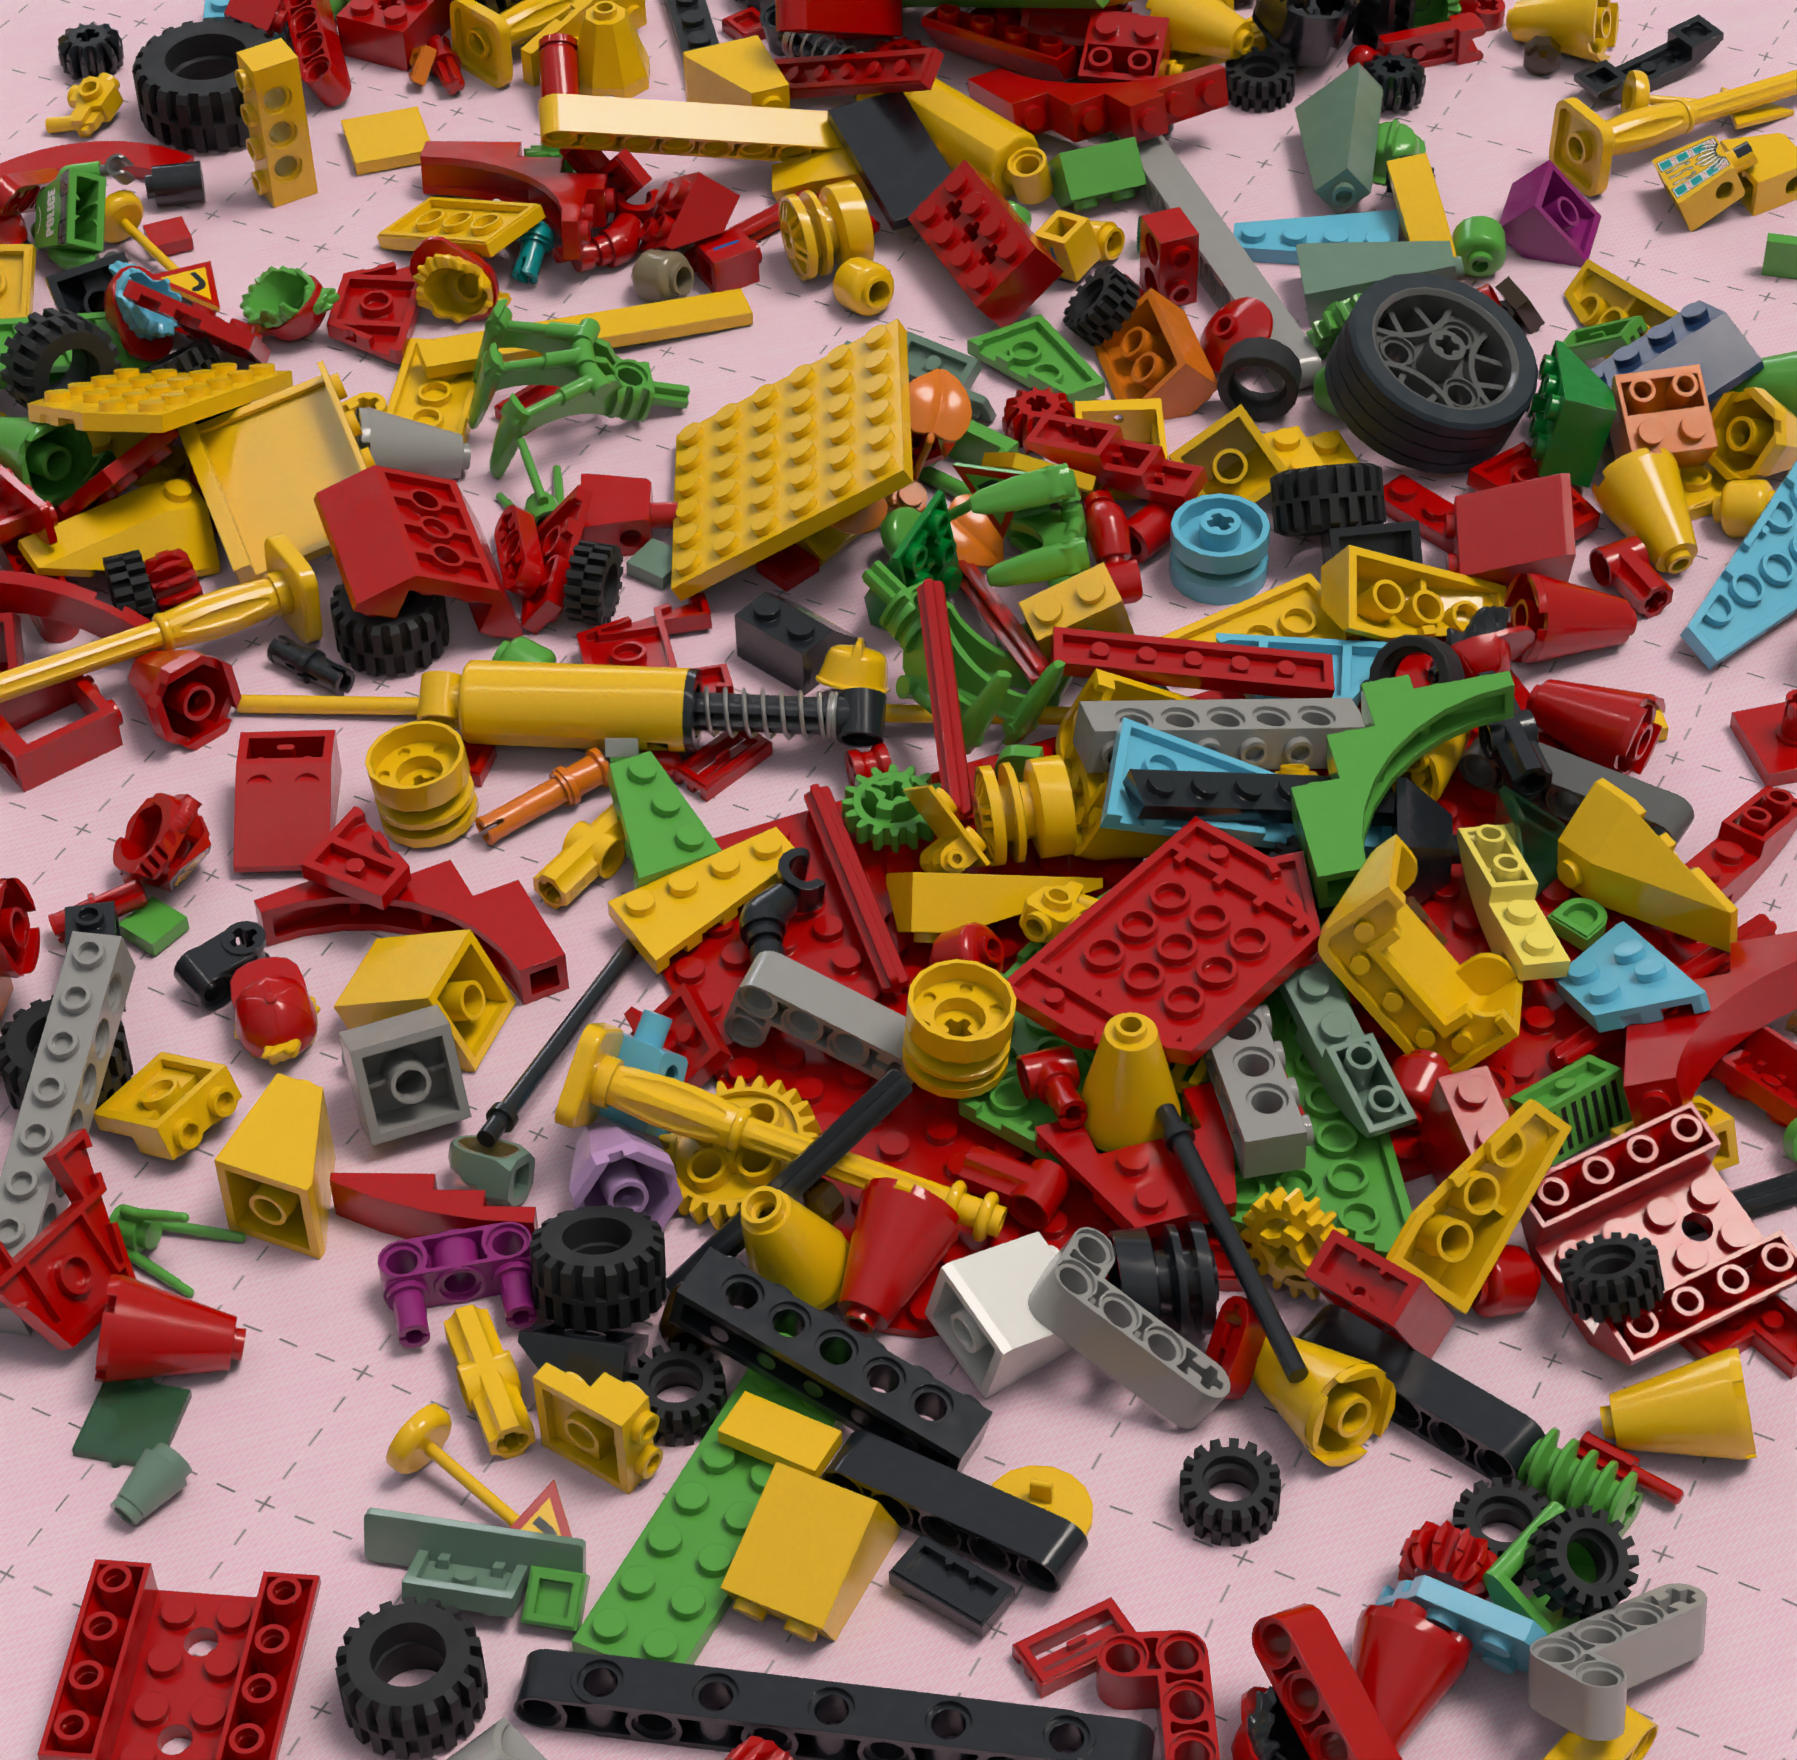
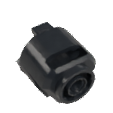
M1256 0L1252 19L1265 35L1266 46L1272 48V53L1278 50L1284 52V57L1289 55L1292 58V62H1295L1296 67L1322 66L1326 64L1334 50H1339L1347 40L1356 23L1362 0Z

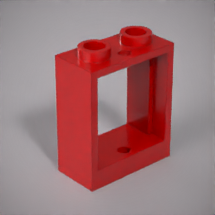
M81 675L1 702L0 766L23 792L31 790L122 746L123 742L119 728L123 724L122 714L112 699L107 701L104 699L96 682L90 675ZM74 703H77L87 714V716L28 744L16 732V730Z
M1332 1229L1304 1273V1276L1331 1304L1348 1310L1432 1359L1457 1319L1423 1279ZM1386 1325L1393 1330L1385 1331L1384 1326Z

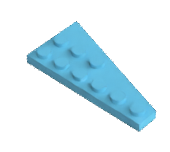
M1797 460L1680 634L1709 670L1797 613Z
M1123 717L1116 731L1100 828L1173 836L1189 822L1182 820L1137 819L1123 785L1129 769L1276 773ZM1205 821L1249 846L1275 849V845L1279 842L1286 845L1287 837L1295 835L1297 838L1294 824ZM1369 827L1364 846L1366 860L1376 847L1392 837V827Z

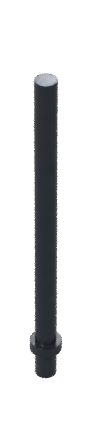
M628 939L624 940L505 1098L501 1102L494 1103L487 1111V1121L477 1133V1140L481 1145L491 1148L497 1143L503 1133H509L514 1129L519 1120L518 1113L637 957L639 952Z
M1167 1103L1161 1105L1156 1110V1117L1164 1131L1162 1141L1166 1149L1175 1153L1290 1383L1301 1382L1308 1376L1309 1371L1193 1143L1195 1141V1133L1192 1127L1182 1121L1174 1104Z

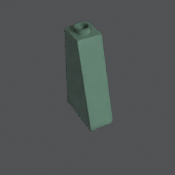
M1359 62L1295 107L1314 192L1336 214H1342L1371 193L1383 89Z
M1450 241L1302 243L1296 245L1310 328H1312V322L1323 319L1322 313L1333 302H1340L1351 298L1356 293H1363L1375 282L1393 275L1423 273L1440 275L1459 282L1465 281L1462 257H1453Z

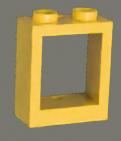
M1161 398L1074 401V418L1120 426L1125 440L1162 446L1166 460H1168ZM1116 415L1123 416L1121 419L1114 418ZM1095 481L1092 492L1100 490L1104 485ZM1108 487L1114 500L1143 499ZM1091 492L1080 493L1081 501H1084L1085 497Z

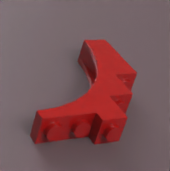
M1217 63L1159 78L1113 83L1046 81L1021 76L1003 68L967 79L969 97L1034 136L1053 130L1075 143L1109 131L1123 139L1135 137L1136 142L1139 143L1169 133V125L1229 105L1225 67Z
M426 141L420 155L423 194L454 195L489 201L499 199L504 202L541 205L546 217L543 221L559 235L562 241L563 260H580L584 245H590L591 229L606 227L609 214L616 212V189L609 188L608 173L565 172V159L563 157L522 156L521 142Z
M451 859L411 873L412 880L385 910L310 880L254 900L258 924L263 927L266 933L267 947L304 936L340 931H383L416 935L471 929L502 980L506 982L523 1005L569 989L566 955L520 881L516 880L473 896Z

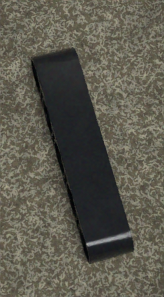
M1328 1304L1323 1307L1296 1336L1305 1341L1380 1367L1387 1373L1385 1374L1387 1379L1394 1383L1396 1389L1395 1409L1390 1420L1491 1481L1492 1478L1502 1477V1484L1510 1486L1512 1479L1517 1478L1519 1469L1533 1445L1545 1436L1542 1428L1528 1415L1338 1305Z
M856 1430L850 1435L823 1473V1480L878 1501L901 1528L919 1536L924 1534L954 1552L1044 1592L1056 1593L1061 1589L1088 1547L1086 1535L1069 1520L864 1430Z

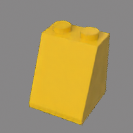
M758 35L683 52L686 102L790 109L789 84Z
M1104 562L1016 603L1035 644L1050 663V638L1053 626L1075 629L1090 628L1095 631L1134 634L1123 600Z
M471 929L376 938L333 1007L347 1028L352 1029L437 1004L450 1023L460 1069L466 1072H473L477 1070L516 1004V1000Z
M277 1073L214 1160L228 1228L321 1259L326 1251L332 1192L329 1180L330 1174L334 1173L335 1151L323 1087L317 1086L308 1080L295 1079Z
M776 1462L720 1588L735 1601L732 1609L744 1616L764 1622L766 1615L769 1614L786 1621L783 1630L800 1639L815 1643L817 1636L820 1635L836 1641L897 1540L901 1527L878 1501Z

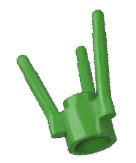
M518 438L517 444L534 490V493L527 498L524 510L534 515L537 528L564 500L561 467L559 465L553 466V496L544 491L525 439ZM503 493L496 494V499L505 509L510 505H515Z
M121 1204L114 1209L109 1218L110 1223L118 1222L130 1262L187 1298L194 1295V1290L179 1278L142 1255L141 1252L146 1249H154L161 1239L162 1231L240 1243L244 1242L247 1238L243 1232L187 1223L189 1215L184 1212L143 1209Z

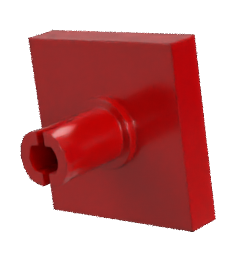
M1797 689L1786 694L1785 702L1732 712L1730 728L1764 785L1775 787L1797 782Z

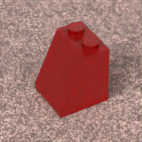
M1560 473L1455 496L1452 513H1445L1444 539L1452 540L1453 553H1447L1446 570L1505 585L1507 590L1510 582L1518 573L1535 572L1568 582L1576 556L1570 473Z
M1487 1065L1437 1078L1417 1136L1437 1187L1516 1112Z

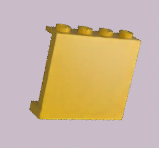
M323 360L317 362L321 375L201 424L196 425L193 422L177 428L232 569L241 584L261 580L263 575L267 574L264 543L268 537L283 533L307 562L332 552L314 503L316 493L366 468L376 465L369 447L361 450L355 437L362 435L363 432L353 409L347 412L343 409L340 400L348 396L338 372L329 375Z

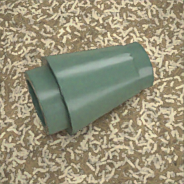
M158 1442L152 1450L146 1448L118 1492L117 1498L110 1506L121 1519L135 1527L142 1519H145L187 1486L185 1479L192 1472V1468L173 1448L165 1443Z

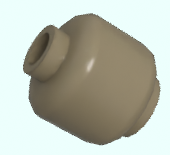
M650 249L643 252L637 259L632 269L631 279L638 297L645 302L654 303L685 298L693 288L694 271L687 258L680 252Z

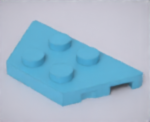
M1227 633L1216 634V643L1332 654L1335 686L1332 698H1352L1356 706L1361 702V683L1369 682L1370 667L1375 656L1388 643ZM1244 694L1246 699H1291L1284 697Z
M1624 921L1616 924L1572 961L1567 977L1553 978L1558 995L1599 1033L1621 1029L1632 1024L1662 1021L1664 1017L1662 1009L1692 1004L1694 1014L1703 1013L1711 1009L1706 991Z
M1426 1575L1415 1577L1413 1581H1400L1396 1590L1388 1585L1383 1586L1375 1604L1392 1607L1395 1599L1402 1598L1420 1605L1428 1614L1427 1621L1441 1629L1453 1630L1466 1636L1473 1643L1472 1650L1483 1655L1481 1659L1484 1663L1507 1674H1514L1516 1669L1528 1674L1529 1648L1531 1643L1547 1635V1632L1534 1620Z

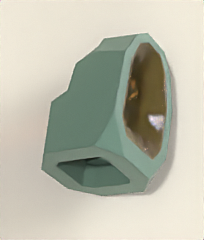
M477 1135L460 1136L450 1143L448 1154L450 1167L473 1190H485L487 1202L517 1207L526 1201L533 1185L535 1158L522 1145L499 1139L493 1147L488 1148L478 1142Z

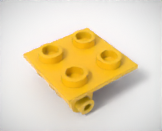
M932 785L909 787L903 790L904 794L938 837L920 855V865L925 872L961 873L967 867H981L990 864V861L983 853L987 849L984 841L974 829L969 826L963 827L954 815V812L957 811L954 801L942 788L938 787L935 789Z

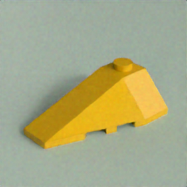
M188 478L147 484L66 519L54 527L58 543L48 546L35 534L18 541V549L36 575L92 577L96 570H105L103 566L104 557L139 549L145 563V560L154 557L156 553L177 548L182 549L188 554L197 577L218 574L220 571V562L208 506Z
M1352 545L1345 547L1321 566V608L1344 632L1384 642L1405 634L1428 637L1447 636L1448 628L1464 632L1470 619L1480 608L1485 606L1504 607L1507 593L1505 585Z
M1604 778L1595 781L1558 839V880L1584 898L1594 900L1605 908L1730 952L1731 943L1737 942L1738 908L1699 867L1689 869L1680 860L1674 851L1677 843L1667 832L1658 836L1643 820L1647 811L1636 799Z

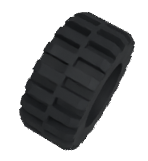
M206 18L202 22L193 23V20L183 22L180 27L174 28L171 26L163 30L159 37L154 35L140 49L132 69L140 117L146 130L161 143L167 146L173 144L176 149L182 151L195 149L197 153H208V150L224 152L230 151V147L239 146L241 148L246 146V139L250 138L249 129L245 125L240 111V105L244 104V98L235 80V70L239 69L236 52L274 39L263 29H257L251 23L244 22L240 24L235 19L227 18L224 21Z

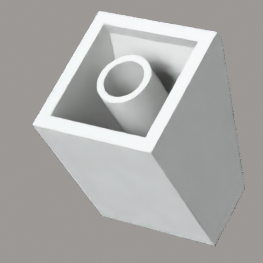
M1039 1231L951 1261L942 1266L925 1310V1315L984 1399L989 1398L1074 1349L1036 1320L1029 1310V1294L1049 1262L1059 1252L1055 1246L1047 1244Z

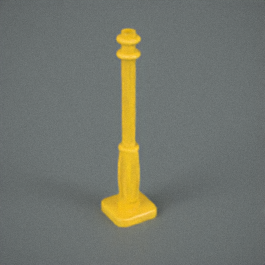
M454 0L451 2L449 9L452 50L460 57L463 70L494 88L503 87L513 79L511 47L530 41L555 18L559 21L563 20L571 9L570 5L576 0H523L500 14L475 0Z
M1797 69L1689 102L1685 99H1676L1673 102L1637 108L1606 121L1575 97L1560 100L1557 102L1554 112L1549 159L1584 195L1592 197L1602 194L1608 186L1612 156L1647 149L1681 134H1688L1694 129L1695 125L1797 95Z
M280 533L268 537L264 543L267 574H264L261 580L229 586L203 594L163 613L154 614L152 622L1 672L0 703L146 654L149 651H155L160 648L163 651L175 650L176 648L219 639L246 629L274 615L282 617L303 643L308 644L320 640L323 637L319 587L315 573L286 535Z
M591 1023L583 1030L554 1117L555 1123L571 1129L586 1127L594 1123L601 1108L607 1109L609 1106H612L650 1125L678 1135L724 1146L732 1152H737L741 1147L789 1164L815 1140L752 1117V1111L748 1107H739L696 1086L674 1078L624 1066V1061L618 1058L623 1043V1031L607 1023ZM847 1152L823 1175L862 1190L865 1183L871 1179L883 1177L898 1179L894 1188L909 1193L914 1184L925 1188L943 1199L957 1212L959 1216L957 1224L973 1229L972 1237L976 1242H983L987 1235L997 1238L1007 1214V1207L999 1205V1196L995 1192H989L984 1199L967 1194V1185L962 1180H957L950 1188L851 1152Z

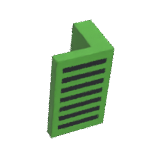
M1589 1054L1509 1097L1516 1111L1528 1099L1536 1100L1572 1127L1551 1166L1560 1163L1610 1135V1129L1632 1121L1623 1087L1622 1068Z

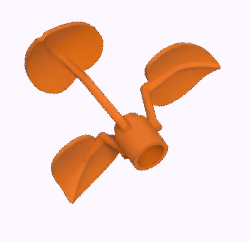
M937 368L913 379L909 383L911 432L920 435L927 434L925 443L913 468V483L830 525L831 527L848 534H867L880 526L887 513L899 507H911L921 513L924 511L928 496L924 486L918 482V478L935 437L949 443L960 440L970 426L972 418L969 396L962 383L954 375L944 369ZM971 494L957 496L951 502L948 510L969 500ZM970 511L950 522L954 541L957 545L958 561L965 560L967 564L974 563L977 567L991 568L997 563L1003 562L1004 539L1000 536L987 515L976 514Z

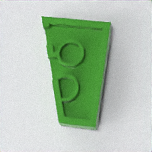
M1041 314L967 340V351L971 356L1031 389L1033 386L1038 390H1045L1051 387L1053 393H1066L1067 401L1073 403V406L1074 401H1090L1105 395V381Z
M651 751L609 764L607 780L617 819L622 823L627 858H631L635 889L722 851Z

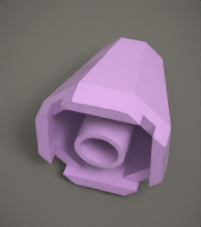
M605 1119L588 1125L576 1142L568 1187L574 1209L600 1205L627 1207L633 1209L634 1212H643L651 1216V1221H657L661 1226V1230H663L683 1201L676 1179V1171L669 1154L629 1127L611 1119Z

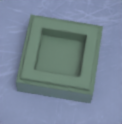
M651 538L626 562L627 574L664 590L671 583L672 546Z

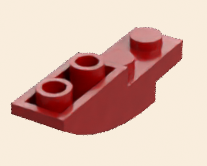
M1766 785L1724 819L1721 823L1718 837L1685 865L1689 869L1699 867L1725 896L1735 904L1768 869L1796 831L1797 799L1784 789Z

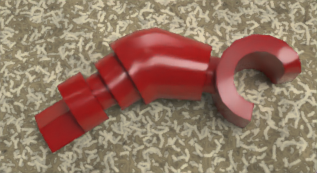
M654 188L648 191L645 204L640 205L628 203L625 199L626 194L617 192L616 212L614 213L613 222L607 229L601 230L598 236L592 237L590 245H584L580 260H571L574 269L581 273L593 269L595 264L598 267L607 265L609 268H614L627 263L635 257L640 244L639 232L645 221L649 217H653L658 207L655 199L659 190ZM563 246L551 250L550 254L557 263L570 261L563 260Z
M1105 484L1100 490L1088 494L1083 501L1087 536L1097 565L1104 562L1123 603H1136L1143 596V588L1137 560L1130 559V528L1124 510L1115 503L1109 488Z

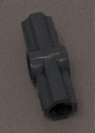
M1495 671L1478 673L1477 677L1485 674H1495ZM1514 697V718L1478 727V736L1485 758L1496 760L1511 792L1520 795L1522 800L1539 797L1544 789L1550 787L1553 773L1538 745V729L1532 712L1528 709L1521 710Z

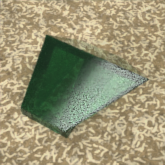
M1504 786L1497 794L1494 825L1504 824L1538 882L1537 897L1558 877V839L1566 826L1562 821L1507 786Z

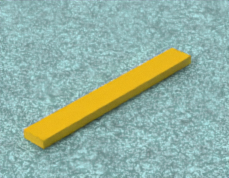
M741 288L533 322L549 324L552 321L580 324L583 319L592 318L599 323L601 328L598 338L609 342L612 348L752 325L753 312ZM484 331L417 341V355L427 379L473 372ZM521 348L498 349L502 353L504 362L542 357L543 353Z

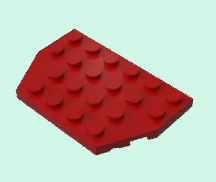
M1195 816L1006 980L1011 984L1016 996L1015 1011L1077 1048L1096 1051L1107 1022L1118 1014L1133 1012L1145 1015L1155 1023L1167 1062L1193 1065L1318 951V940L1321 930L1312 916L1304 912L1303 902L1297 893H1291L1281 878V869L1274 859Z

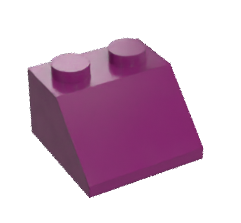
M1548 160L1512 183L1499 223L1505 231L1506 244L1513 247L1523 258L1582 267L1585 261L1589 259L1602 216L1552 161Z

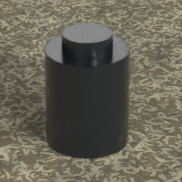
M200 161L151 166L152 174L145 175L148 199H156L157 206L206 201Z

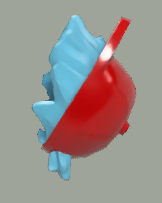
M116 261L114 264L109 265L108 268L113 278L108 284L104 295L106 320L111 329L120 335L123 347L131 356L147 362L161 360L170 353L173 347L174 329L180 326L170 318L129 302L123 296V292L130 279L182 302V297L179 293L171 291L168 278L158 280L150 271L143 267L136 266L133 263Z

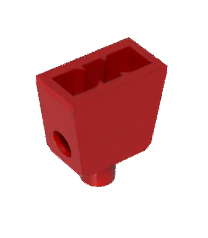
M581 474L580 486L593 493L581 536L582 541L616 545L620 547V554L623 557L632 556L653 538V529H673V520L677 518L678 502H653L652 482L647 478Z

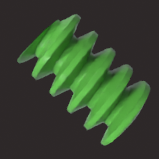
M1556 1427L1552 1428L1533 1445L1519 1469L1516 1480L1522 1481L1521 1487L1527 1484V1490L1530 1486L1539 1490L1538 1498L1547 1494L1549 1503L1555 1501L1562 1506L1566 1505V1510L1572 1507L1577 1509L1582 1505L1592 1506V1513L1599 1509L1609 1512L1606 1523L1610 1524L1618 1519L1625 1526L1618 1533L1620 1537H1623L1637 1517L1644 1498L1643 1493L1635 1491L1638 1473L1631 1471L1619 1482L1616 1480L1619 1467L1617 1461L1611 1460L1601 1471L1596 1469L1599 1451L1592 1449L1580 1460L1577 1458L1580 1445L1579 1440L1573 1438L1561 1449L1557 1447L1560 1430Z

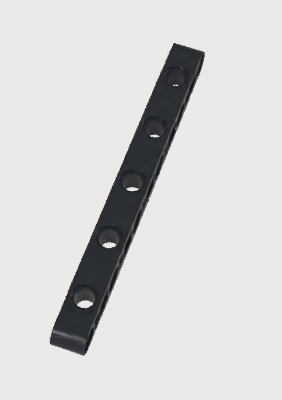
M538 1649L527 1655L513 1708L515 1715L521 1721L540 1728L722 1752H731L733 1748L742 1744L752 1735L761 1737L764 1740L774 1741L784 1752L789 1751L794 1760H1152L1155 1742L1154 1731L1148 1725L1128 1718L1079 1713L1059 1708L553 1649ZM600 1694H609L604 1697H596ZM713 1708H724L720 1711H711ZM828 1722H840L839 1724H836V1725H827V1724H825V1723H828ZM943 1736H955L956 1738H954V1739H944V1738H941V1737H943ZM1060 1750H1071V1751H1075V1752H1073V1753H1065V1754H1064V1753H1061V1752H1058V1751H1060Z

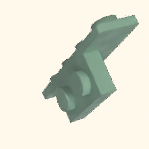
M908 331L909 383L913 379L934 369H944L954 375L964 386L971 402V420L977 421L980 418L993 423L997 415L989 400L985 396L970 390L983 368L979 359ZM846 341L844 344L848 345V344H850L851 342H850V341Z
M369 1508L364 1515L365 1558L369 1561L409 1567L402 1580V1601H404L405 1597H416L417 1603L425 1604L428 1598L440 1600L442 1608L452 1605L459 1610L478 1612L485 1616L512 1618L528 1586L531 1565L586 1574V1542L583 1539L379 1508Z

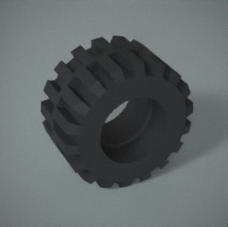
M45 308L43 316L37 312L29 314L27 316L29 322L26 324L19 322L14 327L17 331L13 338L7 337L4 345L8 347L7 353H1L0 363L6 366L5 369L0 371L1 379L8 384L5 389L10 396L16 399L17 403L28 409L27 403L43 399L45 391L68 389V384L91 382V377L113 375V370L121 369V362L115 359L120 353L117 346L111 343L112 338L110 335L77 313L75 314L63 308H60L59 311L54 308ZM72 349V361L68 371L60 380L50 384V371L54 362L60 355Z
M1372 463L1322 465L1286 470L1270 478L1274 532L1282 536L1320 535V533L1330 528L1374 525L1387 522L1383 474L1380 466Z
M343 581L342 584L336 585L332 591L333 597L330 598V608L337 650L340 652L341 659L345 663H351L352 669L358 672L366 670L367 675L376 677L379 674H386V677H397L399 673H405L406 675L415 673V669L419 667L426 668L432 664V659L440 658L444 653L443 647L448 646L450 631L445 596L435 594L422 595L416 591L409 590L397 617L390 618L378 615L370 617L360 612H354Z
M41 999L31 1002L30 1008L27 1010L19 1009L13 1014L14 1021L5 1022L1 1028L0 1070L9 1102L13 1109H18L19 1112L52 999L43 1002ZM122 1020L119 1024L96 1109L134 1075Z
M612 1205L578 1207L575 1210H566L558 1213L555 1218H548L541 1223V1228L535 1229L533 1232L532 1241H530L535 1308L540 1310V1315L546 1320H554L555 1325L563 1328L572 1327L576 1331L584 1332L587 1330L605 1332L610 1329H623L631 1327L632 1323L643 1322L650 1318V1313L658 1312L662 1307V1301L666 1300L665 1238L661 1226L657 1221H651V1216L643 1212H634L633 1209L627 1207H612Z
M405 1597L404 1604L393 1606L391 1600L379 1604L380 1612L373 1615L367 1611L358 1618L359 1628H348L343 1635L345 1646H339L337 1649V1667L335 1670L349 1728H354L355 1737L363 1745L371 1741L373 1751L383 1756L389 1750H393L396 1759L408 1760L410 1753L420 1752L421 1759L434 1756L433 1749L441 1746L445 1751H448L457 1746L456 1737L458 1735L468 1737L474 1731V1719H482L486 1710L484 1699L488 1698V1682L480 1637L476 1635L475 1626L470 1619L462 1620V1614L459 1609L450 1605L443 1610L441 1601L428 1598L425 1604L417 1603L416 1597ZM426 1669L437 1672L429 1680L414 1686L403 1687L388 1684L395 1676L409 1670Z

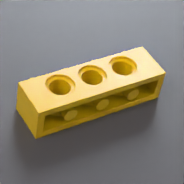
M282 38L236 52L239 69L235 70L234 74L238 88L243 93L244 104L240 105V111L243 121L249 129L250 138L246 139V148L254 162L255 171L251 173V179L258 195H264L274 208L318 193L298 56Z

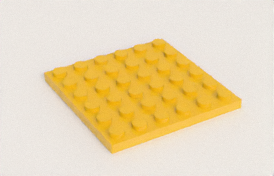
M898 318L886 325L881 324L871 328L865 336L848 345L842 344L833 348L827 356L810 365L803 364L797 367L789 376L774 384L769 383L759 387L753 395L736 404L729 403L723 406L715 415L700 423L693 422L687 425L676 435L674 502H678V508L676 510L677 518L673 520L671 590L680 601L913 483L907 330Z

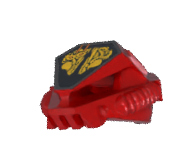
M156 793L153 797L147 798L128 821L125 838L119 837L114 845L113 863L121 871L120 875L124 883L138 880L141 884L144 882L173 892L189 878L210 853L212 845L209 840L210 833L204 819L197 812L202 803L189 794L171 796L165 793Z

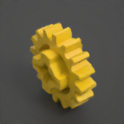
M1281 1186L1277 1187L1271 1194L1265 1192L1250 1206L1251 1209L1242 1217V1221L1250 1228H1245L1240 1233V1236L1245 1241L1252 1243L1248 1252L1251 1258H1258L1261 1265L1257 1269L1259 1274L1265 1275L1268 1273L1273 1277V1287L1278 1290L1283 1284L1289 1286L1292 1297L1297 1298L1305 1291L1311 1300H1315L1321 1293L1304 1276V1273L1332 1229L1345 1236L1349 1233L1347 1229L1336 1228L1332 1223L1337 1216L1335 1211L1324 1213L1319 1209L1321 1205L1320 1198L1315 1196L1310 1202L1304 1200L1301 1189L1295 1188L1288 1195Z

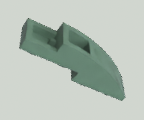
M1324 961L1297 969L1278 989L1297 1025L1295 1039L1317 1078L1346 1118L1367 1138L1414 1124L1417 1117L1373 1033L1364 1035L1331 969Z

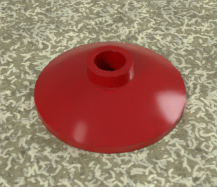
M1252 297L1233 300L1219 309L1207 323L1200 339V345L1212 371L1220 374L1223 357L1233 344L1246 338L1265 337L1270 339L1273 330L1272 313L1266 304Z

